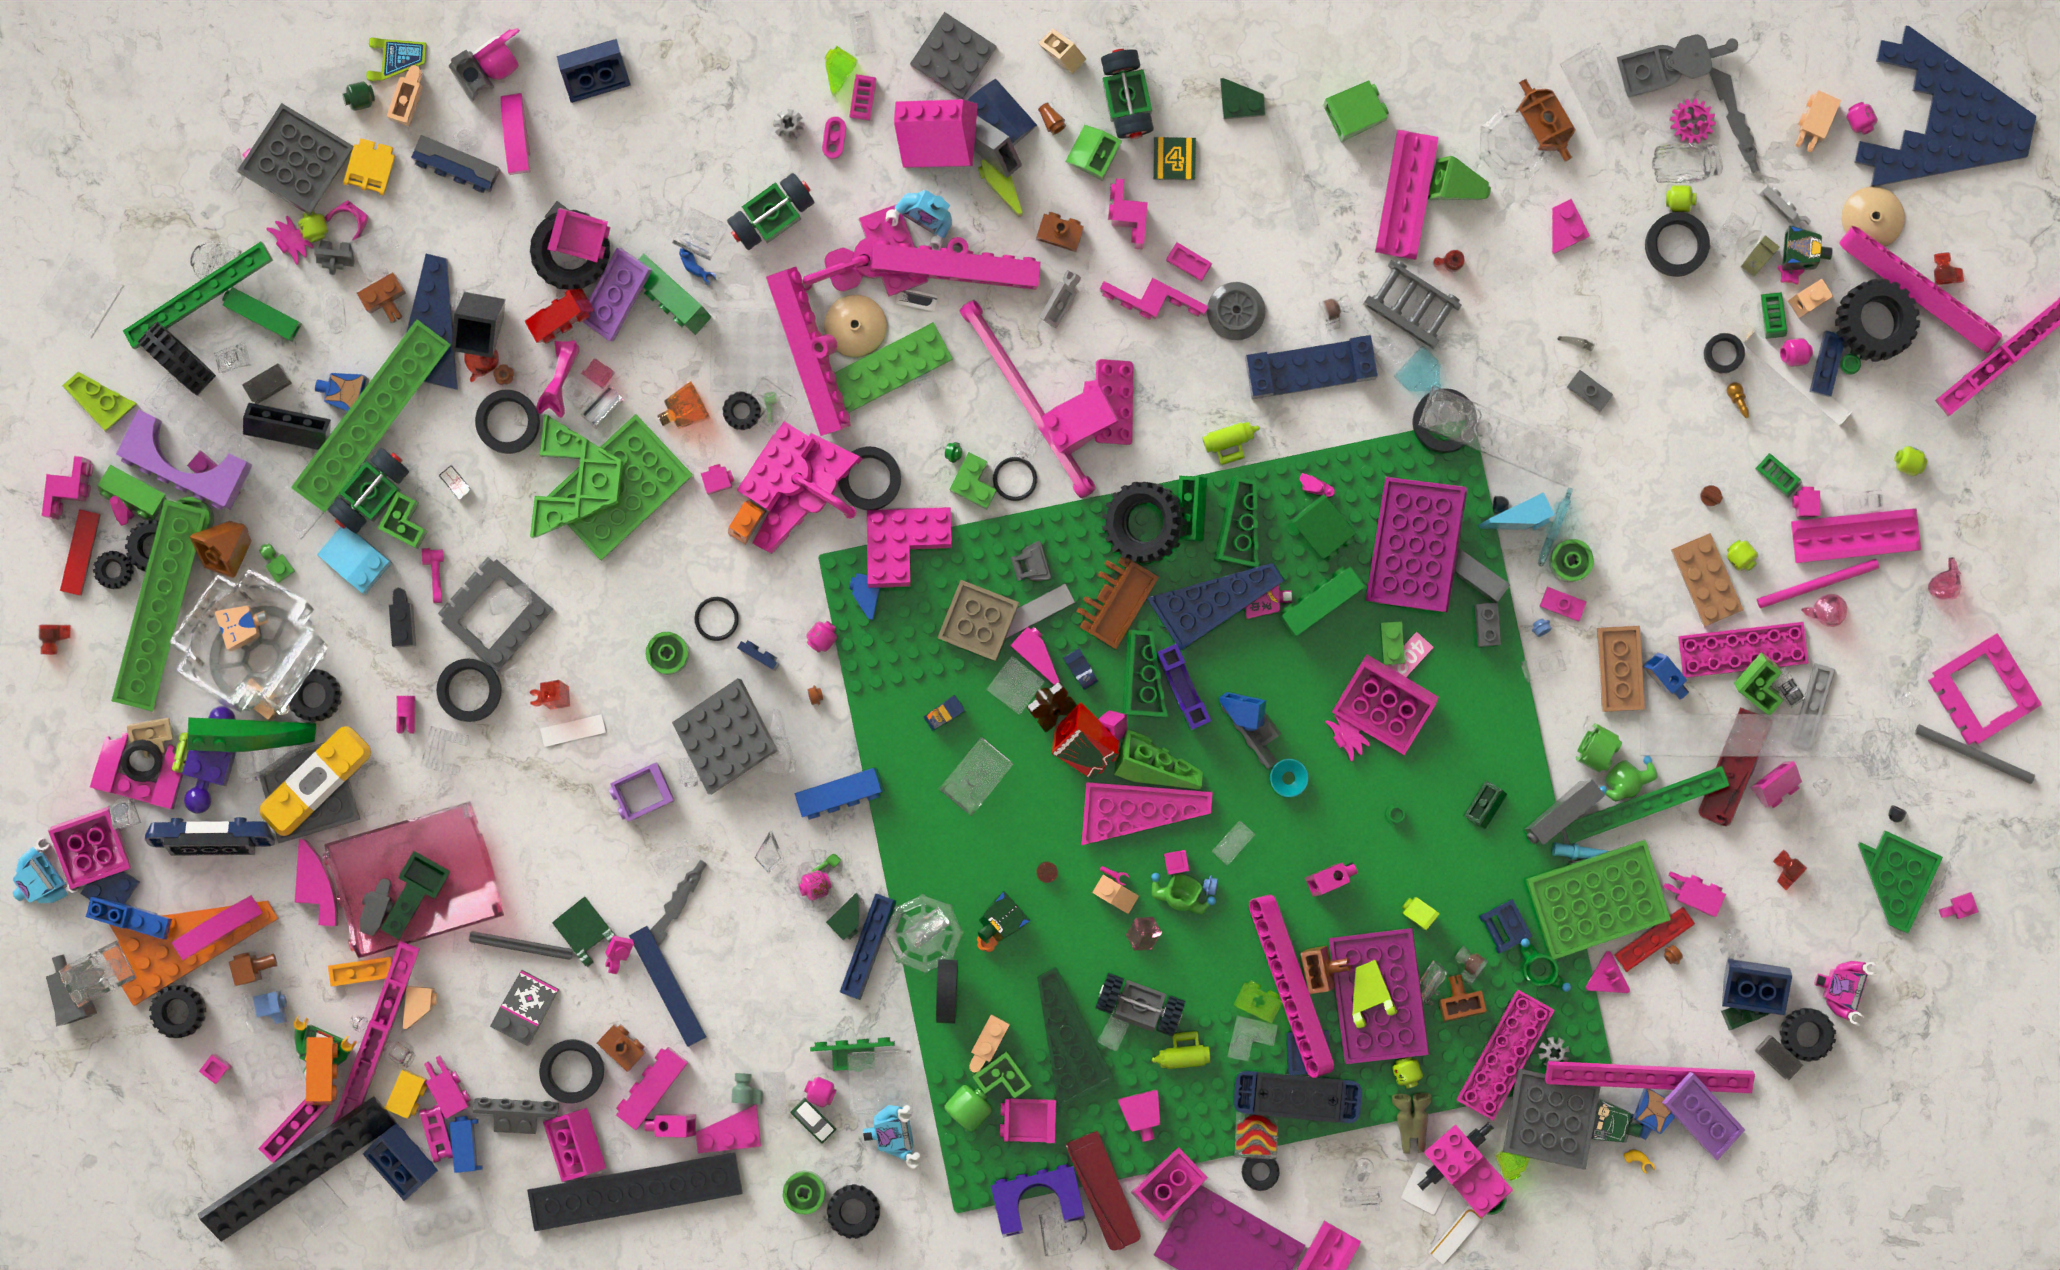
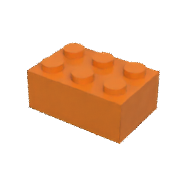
M307 1037L305 1100L307 1105H332L333 1100H337V1087L333 1085V1079H337V1064H333V1058L338 1057V1045L334 1043L333 1037Z

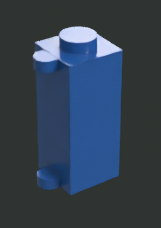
M467 1116L455 1117V1121L450 1122L454 1173L483 1170L482 1165L477 1166L474 1124L479 1123L478 1119L468 1120Z

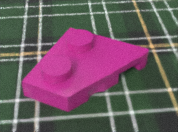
M1572 199L1552 208V254L1590 237Z

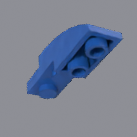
M96 897L90 898L86 913L87 918L160 939H167L172 922L171 918L157 915L158 913Z

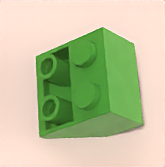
M1084 124L1065 162L1103 181L1122 144V140L1103 130Z

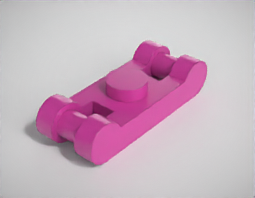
M435 1105L433 1109L426 1110V1108L419 1110L433 1162H439L442 1158L446 1157L448 1159L453 1158L451 1141L443 1113L439 1106ZM436 1116L437 1123L430 1124L429 1118ZM443 1143L445 1149L438 1151L436 1145Z

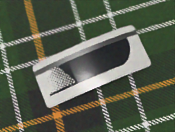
M909 289L898 293L896 304L934 312L938 296Z

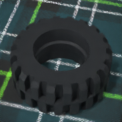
M1872 279L1851 289L1841 299V306L1837 307L1836 314L1839 316L1835 319V326H1839L1840 330L1836 333L1838 338L1843 337L1844 342H1842V345L1845 348L1849 346L1852 355L1856 356L1859 354L1860 359L1865 361L1871 359L1872 362L1885 361L1902 353L1903 350L1912 344L1911 341L1916 338L1918 332L1915 330L1920 327V320H1916L1920 312L1919 309L1914 307V304L1917 302L1914 297L1910 299L1908 296L1910 292L1906 288L1901 290L1899 288L1900 284L1897 282L1889 283L1888 279H1881L1880 281ZM1869 302L1881 303L1891 312L1894 327L1889 337L1878 339L1871 336L1864 329L1861 321V312L1864 305Z

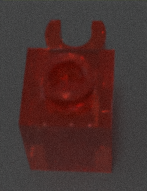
M561 680L540 683V691L537 689L530 691L532 696L538 695L537 700L530 702L534 707H539L543 704L551 710L570 706L569 686Z

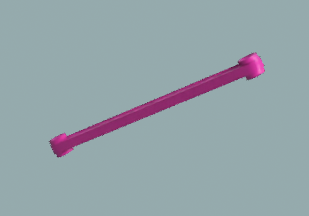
M972 300L964 304L960 309L962 317L968 323L971 322L1073 481L1075 493L1080 498L1087 497L1096 490L1094 482L1089 476L1084 475L1071 454L1058 452L1041 419L1045 415L1044 411L981 315L983 310L979 303Z

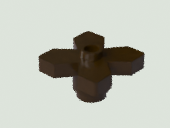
M1060 682L1050 689H1040L1035 695L1036 700L1027 706L1035 719L1039 718L1037 722L1044 732H1048L1056 726L1059 715H1068L1077 706L1071 696L1067 697L1068 692Z

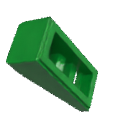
M1782 292L1761 294L1765 338L1785 337L1787 335V325ZM1778 301V304L1767 305L1766 302ZM1779 309V312L1768 313V310ZM1780 318V321L1769 322V319Z
M1770 453L1755 468L1788 498L1802 483V480ZM1772 461L1774 465L1766 472L1764 469ZM1779 467L1780 471L1772 477L1771 474ZM1784 473L1787 474V476L1779 483L1778 480L1780 479V477ZM1792 479L1793 482L1786 489L1784 486Z

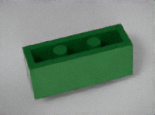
M1179 475L1178 497L1181 501L1178 503L1180 507H1184L1185 512L1182 513L1183 519L1187 520V524H1183L1182 527L1185 535L1184 537L1180 536L1179 539L1204 541L1206 477Z

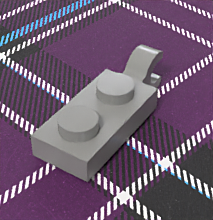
M1767 186L1759 194L1789 223L1791 222L1794 227L1803 229L1799 225L1800 221H1805L1808 225L1811 223L1807 216H1798L1796 207L1789 201L1785 202L1780 197L1781 193L1775 187L1770 188Z
M1069 270L1064 274V283L1059 281L1039 315L1040 319L1054 328L1058 327L1077 292L1074 288L1081 280L1079 275L1073 274Z

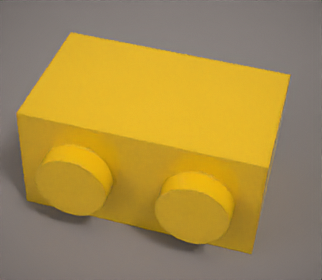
M406 1069L401 1070L385 1109L407 1119L411 1118V1115L415 1116L420 1106L417 1103L420 1096L425 1095L428 1085L425 1084L427 1079Z

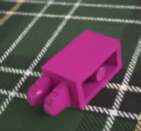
M1670 871L1668 876L1682 882L1680 889L1666 883L1663 888L1677 894L1675 900L1712 917L1717 916L1726 896L1725 893L1721 892L1723 888L1712 883L1710 886L1702 883L1703 879L1695 875L1683 877Z
M439 1055L436 1057V1062L443 1073L436 1075L432 1064L429 1062L424 1063L431 1077L426 1083L445 1119L469 1107L471 1098L466 1090L462 1091L459 1085L461 1080L457 1072H452L451 1069H448L443 1058Z

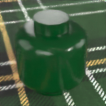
M364 81L347 85L346 93L342 94L345 106L349 105L353 111L369 108L372 102L375 101L372 86L367 85Z

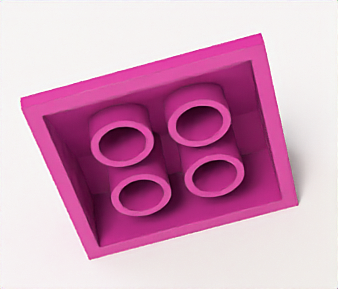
M112 806L51 826L48 830L70 889L131 868L116 817L111 814Z

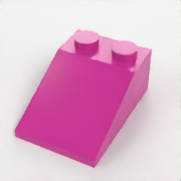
M1097 385L1056 406L1041 417L1058 452L1072 454L1119 421L1101 385Z
M1788 761L1780 764L1750 788L1765 808L1770 806L1775 808L1783 802L1781 798L1787 793L1792 795L1799 789L1798 785L1802 780L1795 762Z
M1178 1147L1130 1193L1159 1223H1162L1208 1177Z

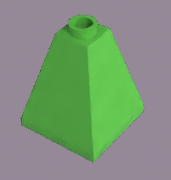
M1448 156L1436 160L1428 200H1482L1489 197L1491 192L1489 182L1456 157Z

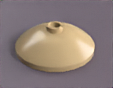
M1865 187L1856 191L1848 198L1842 210L1841 221L1845 233H1847L1851 226H1856L1886 247L1894 242L1902 232L1905 214L1901 202L1892 192L1881 187ZM1874 212L1878 213L1879 219H1874L1872 214Z
M848 295L840 298L832 304L825 316L824 332L836 339V351L844 356L863 357L869 355L882 344L886 335L887 323L883 310L874 300L863 295ZM853 321H857L859 323V326L857 328L851 327V323Z

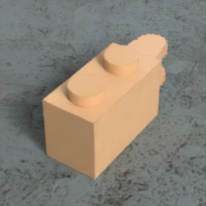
M411 65L406 77L399 78L387 113V117L391 121L409 127L423 86L420 84L423 73L417 65Z
M1819 90L1815 95H1810L1806 104L1809 107L1806 114L1803 113L1798 122V125L1801 127L1798 131L1800 134L1795 143L1796 147L1802 145L1805 135L1810 136L1812 139L1807 146V151L1811 153L1817 140L1823 141L1840 105V99Z
M992 1014L990 1015L971 1051L975 1055L969 1065L970 1071L978 1072L983 1067L985 1061H991L1010 1025L1009 1023Z

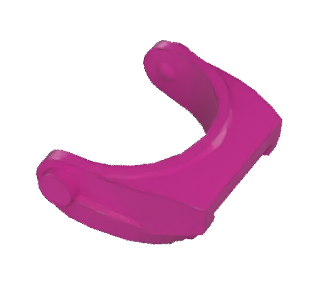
M347 200L330 211L325 216V221L329 222L339 212L354 214L358 222V231L352 239L355 243L360 240V234L364 230L369 216Z
M1301 474L1300 481L1303 484V491L1317 495L1326 494L1328 497H1332L1335 494V489L1312 475Z
M118 496L110 498V504L116 520L121 526L126 525L128 520L132 519L135 515Z

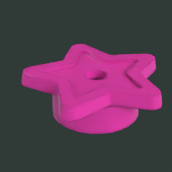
M1782 265L1777 267L1781 272V283L1799 284L1798 276L1804 273V269L1782 270Z

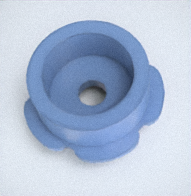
M1544 619L1536 621L1533 624L1532 632L1537 637L1547 634L1552 629L1549 624L1550 621H1545Z
M1212 875L1209 879H1205L1203 891H1206L1207 896L1209 894H1216L1218 879L1212 878Z

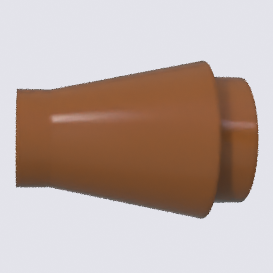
M1045 103L1038 108L1047 131L1051 132L1052 135L1061 132L1066 127L1065 119L1049 103Z

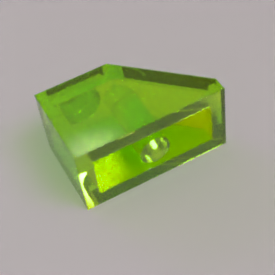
M837 45L834 50L830 49L824 58L826 60L825 66L831 94L836 97L858 64V60Z
M1503 1151L1494 1154L1503 1178H1509L1510 1181L1521 1177L1520 1173L1525 1171L1530 1158L1504 1153Z

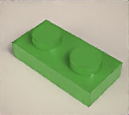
M1402 621L1381 623L1384 665L1405 664Z

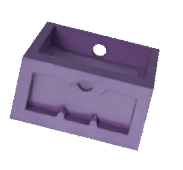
M657 762L610 783L612 788L609 789L613 800H618L620 804L618 808L622 820L626 819L627 822L675 801ZM651 772L664 800L631 814L619 786Z

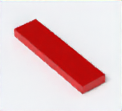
M79 509L60 591L82 596L101 514Z
M1684 907L1669 915L1671 920L1655 925L1614 954L1625 972H1628L1695 925Z

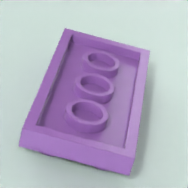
M616 248L589 298L594 311L589 314L590 318L583 323L608 341H614L652 269L624 249Z
M1689 1072L1662 1102L1711 1157L1717 1161L1745 1131L1741 1124L1694 1073Z

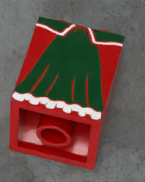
M1080 702L1055 727L1052 754L1090 779H1093L1097 774H1101L1108 763L1116 760L1119 755V741Z

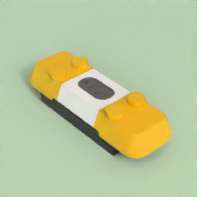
M351 727L339 728L262 802L259 807L261 817L279 835H290L314 814L370 758V746Z

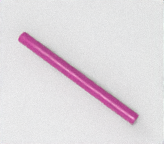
M1873 559L1757 599V603L1761 609L1879 569L1877 559Z

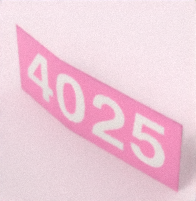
M1416 632L1404 645L1405 664L1386 666L1407 677L1433 649V646Z

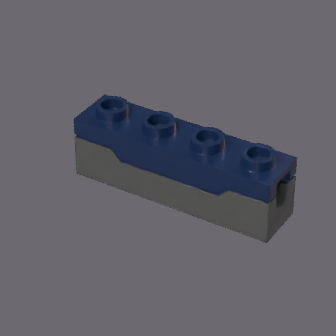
M420 135L414 149L415 151L411 156L416 161V166L427 169V166L435 169L434 173L442 177L450 175L454 177L453 181L461 185H465L467 182L474 185L472 189L484 193L485 190L491 192L500 168L496 165L423 135Z

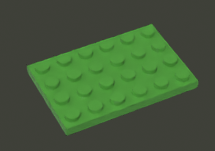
M637 414L600 446L623 461L619 502L567 524L601 561L693 476ZM579 467L559 484L548 497L576 498Z
M1641 840L1526 879L1550 957L1553 959L1671 920L1646 840Z

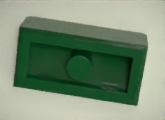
M1485 781L1464 814V817L1486 829L1506 798L1507 793L1490 782Z

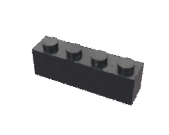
M248 403L243 416V435L316 450L320 449L330 435L331 419L254 403Z

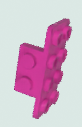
M1098 359L1096 361V380L1085 381L1083 392L1101 385L1119 421L1097 435L1095 441L1105 444L1130 445L1132 444L1133 363L1131 361Z

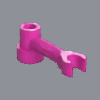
M422 548V564L431 565L433 603H442L439 562H444L443 549L430 550V548Z

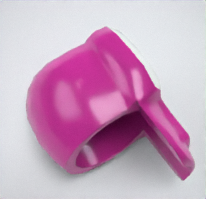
M518 28L509 29L501 36L492 38L474 52V58L488 77L497 80L504 79L518 68V62L505 45L506 41L520 32Z

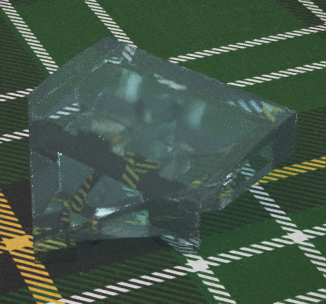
M1421 346L1394 377L1408 391H1434L1441 389V364H1438V360L1424 346Z

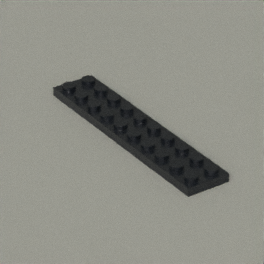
M373 1096L197 1215L200 1221L222 1242L381 1136L395 1125L396 1121L377 1098Z
M736 1152L527 1189L534 1231L743 1194Z

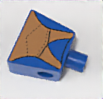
M331 373L329 381L317 379L315 392L324 393V402L348 411L364 390L367 377L362 374Z
M1657 652L1642 666L1665 692L1674 693L1679 700L1689 693L1683 685L1687 679L1667 655Z
M1643 1089L1633 1117L1643 1126L1641 1138L1644 1140L1648 1138L1652 1130L1661 1134L1675 1118L1662 1104L1666 1098L1651 1089Z

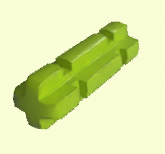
M187 732L180 734V743H178L174 758L176 762H173L172 771L176 773L183 772L184 762H186L188 755Z

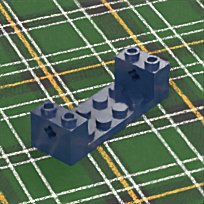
M1371 335L1353 337L1349 341L1270 354H1267V352L1249 354L1245 357L1251 399L1375 380L1378 376Z

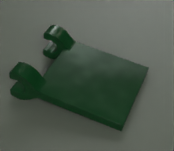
M585 896L552 922L585 967H589L594 963L587 954V951L606 937L610 943L612 937L616 936Z

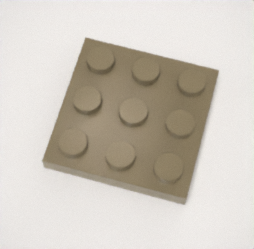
M960 580L937 638L997 661L1020 603Z

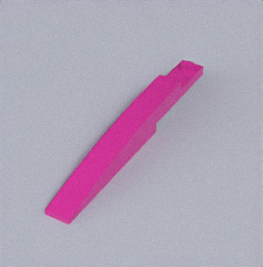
M2060 297L1935 400L1947 416L1953 414L2060 325Z
M402 941L399 942L332 1124L364 1103L404 998L420 948Z

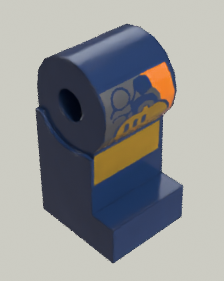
M953 695L923 718L931 730L934 731L965 712V709L957 697Z

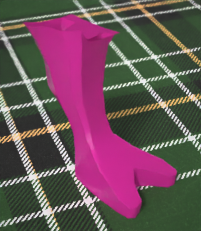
M575 340L554 341L556 356L559 357L553 380L537 402V413L542 414L546 409L550 408L558 417L562 418L564 416L565 408L562 386L574 364L576 356L579 354V346Z

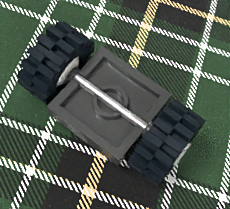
M1111 973L1107 974L1095 1009L1112 1014L1117 1001L1119 1003L1114 1018L1154 1032L1158 1018L1161 1017L1157 1031L1172 1037L1174 1036L1186 1001L1170 995L1163 1009L1165 993L1126 980L1124 989L1120 993L1124 978Z

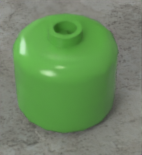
M968 1085L961 1086L945 1104L946 1112L969 1132H974L992 1111L991 1106L985 1100L987 1096L980 1089L975 1091Z

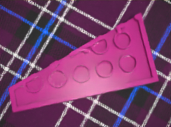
M813 433L809 435V437L816 441L805 457V460L810 464L812 473L823 470L832 475L838 483L850 473L849 470L856 463L859 464L863 460L860 456ZM798 494L793 496L780 495L771 511L768 512L752 544L772 554L789 537L790 531L804 521L803 518L809 511L800 506Z
M1086 782L1081 845L1210 814L1213 792Z

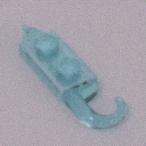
M1568 487L1564 498L1560 502L1556 501L1553 512L1555 516L1553 521H1550L1544 532L1547 533L1538 559V565L1541 567L1544 566L1571 503L1569 500L1573 491L1572 488Z

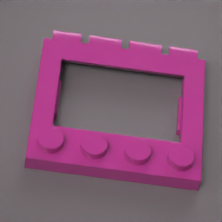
M1998 633L1932 672L1934 677L1928 680L1935 693L1940 690L1944 691L1938 698L1946 711L1951 708L1955 709L1949 716L1956 727L1959 729L1965 725L1966 729L1960 733L1968 745L1974 741L1976 744L1981 743L2042 705ZM1986 653L2018 707L2010 712L2003 713L1982 728L1950 674L1961 670Z

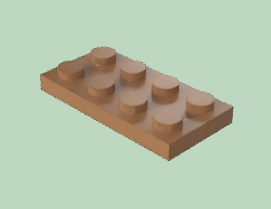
M1711 533L1671 549L1704 627L1743 611Z
M1640 626L1597 628L1602 712L1645 710Z

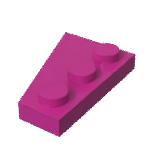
M757 1104L697 1131L698 1153L760 1147Z

